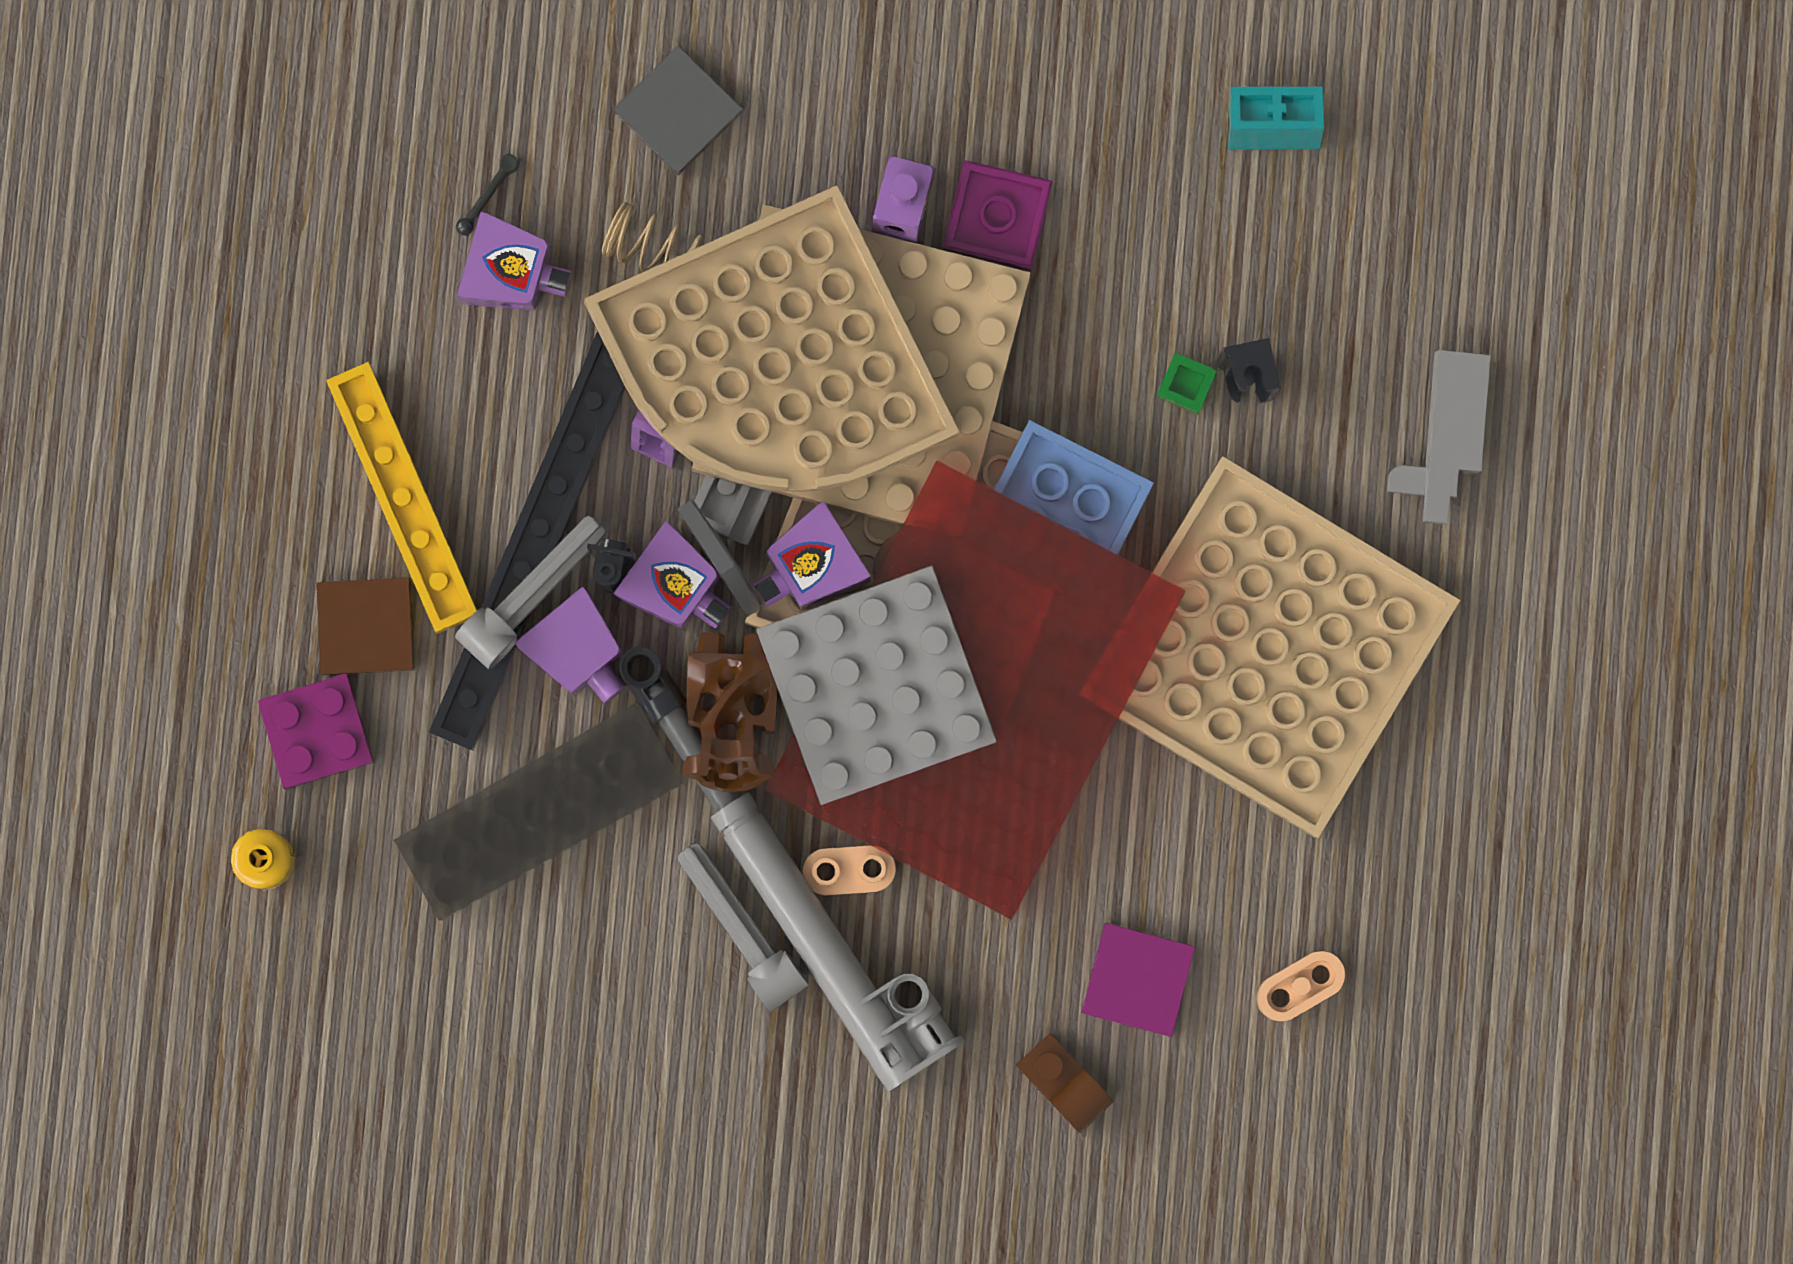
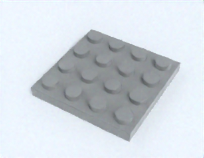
M933 565L756 629L821 805L997 742L995 732Z

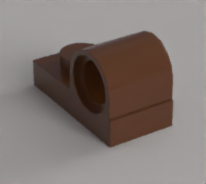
M1050 1033L1016 1064L1022 1073L1079 1134L1114 1102Z

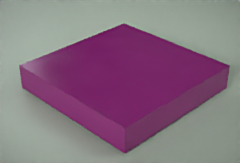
M964 160L942 250L1031 272L1053 181Z
M1104 923L1081 1013L1172 1037L1195 947Z

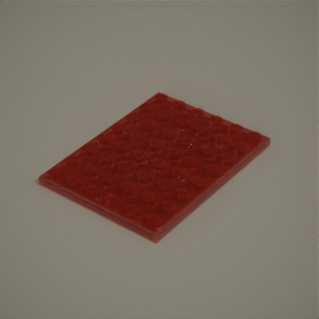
M937 460L871 587L922 568L934 566L997 742L821 805L794 734L775 769V780H769L765 790L1012 920L1186 590Z

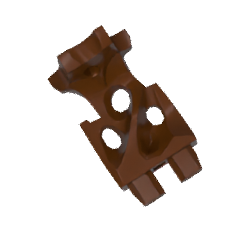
M703 632L700 635L697 652H689L687 667L688 724L700 728L702 737L701 753L695 756H687L683 763L682 775L683 777L695 779L702 786L712 790L723 792L750 790L766 780H775L774 764L770 757L757 750L754 741V731L762 730L766 731L767 734H775L777 685L758 634L744 636L743 654L725 653V635ZM705 694L714 695L716 704L710 711H703L700 707L701 698ZM755 695L762 697L764 701V712L758 716H754L751 713L749 705L751 697ZM725 724H733L738 730L735 739L731 741L718 739L717 733Z

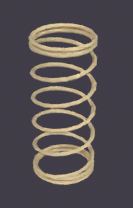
M626 201L619 207L608 229L602 246L603 256L607 255V258H609L617 250V259L621 264L628 261L643 242L639 261L641 272L653 268L665 251L664 263L669 261L673 243L679 229L678 224L673 227L653 262L644 269L645 252L656 220V214L651 216L646 228L629 254L624 259H621L624 235L634 208L633 204H628ZM701 234L697 235L689 251L699 247L702 238Z

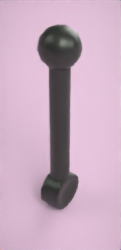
M506 154L501 157L500 169L466 218H461L457 221L456 231L460 235L467 236L473 231V222L507 174H512L517 170L518 161L514 155Z

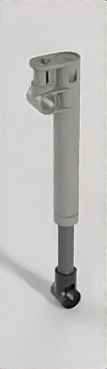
M635 647L628 650L621 659L620 673L653 725L660 724L683 761H685L687 756L700 754L701 732L698 727L688 724V713L684 707L687 705V700L660 658L653 650L646 647ZM640 657H647L654 663V673L646 681L633 680L629 674L631 663ZM696 780L717 812L711 816V820L718 831L723 832L724 840L887 1092L966 1041L963 1035L954 1036L940 1014L942 1007L921 977L914 974H903L881 988L876 989L766 817L758 811V805L750 793L742 796L740 792L712 790L702 786ZM905 981L916 983L922 991L920 1003L911 1009L901 1007L895 1000L896 987ZM927 1024H930L941 1040L940 1044L936 1043L927 1029Z

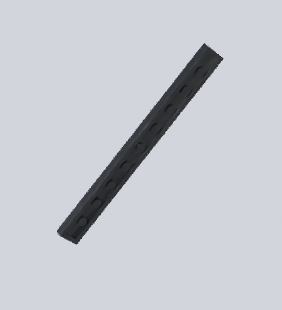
M598 330L484 599L482 607L485 609L488 607L494 611L562 541L626 387ZM531 613L513 630L517 634V641L521 638ZM514 645L507 655L489 670L464 647L429 733L474 751L517 646Z

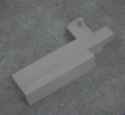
M1438 350L1434 353L1425 467L1397 466L1390 471L1387 483V492L1425 496L1424 523L1448 524L1449 501L1457 497L1459 472L1474 475L1482 472L1491 355Z

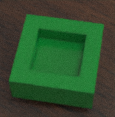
M1175 352L1156 397L1198 415L1217 370Z

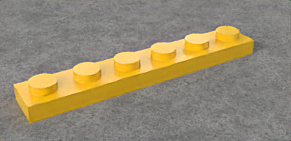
M366 362L327 379V384L435 632L438 634L466 622L477 611V608L371 364Z

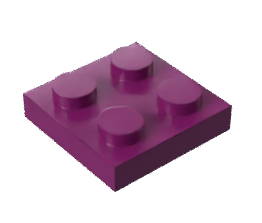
M342 674L257 700L283 789L287 790L374 763L348 674Z

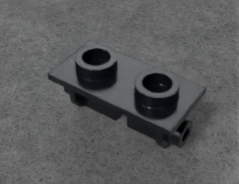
M601 538L599 545L589 543L587 545V549L595 558L593 577L602 590L614 593L626 577L629 565L633 566L638 559L631 552V549L627 548V543Z

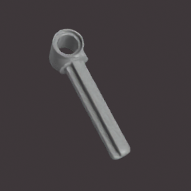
M590 516L585 517L494 611L488 607L486 609L482 607L477 610L457 631L455 638L488 670L493 668L515 645L517 634L513 630L589 553L587 549L588 543L597 545L600 539L605 537L606 531L601 524Z
M696 843L684 849L677 857L678 862L752 967L747 979L767 1009L772 1012L809 986L807 979L786 951L783 952L781 950L775 953L702 846Z

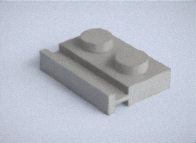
M706 475L694 502L717 534L749 547L773 492Z

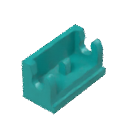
M1231 87L1228 104V118H1230L1228 150L1320 149L1324 132L1323 87Z

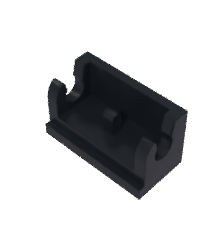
M1269 338L1223 347L1217 360L1218 370L1224 371L1230 398L1235 403H1239L1241 393L1238 391V388L1245 392L1247 386L1254 384V392L1259 403L1273 401L1280 389Z

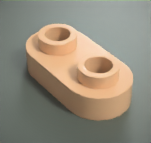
M879 846L820 849L813 852L806 859L803 866V876L813 892L824 896L879 892L886 889L892 883L896 872L893 857L887 850ZM869 860L878 861L882 867L881 873L875 878H870L864 874V864ZM829 863L834 866L835 875L831 880L823 881L818 877L817 869L821 864Z
M1317 951L1306 955L1261 983L1257 991V1004L1260 1011L1267 1018L1274 1021L1293 1019L1336 994L1341 989L1345 980L1344 966L1338 957L1329 952ZM1316 966H1323L1328 971V979L1322 984H1318L1312 979V970ZM1277 989H1283L1288 994V1002L1283 1007H1277L1272 1003V993Z

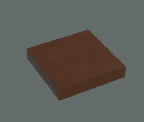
M409 577L316 583L320 675L415 671L411 582Z

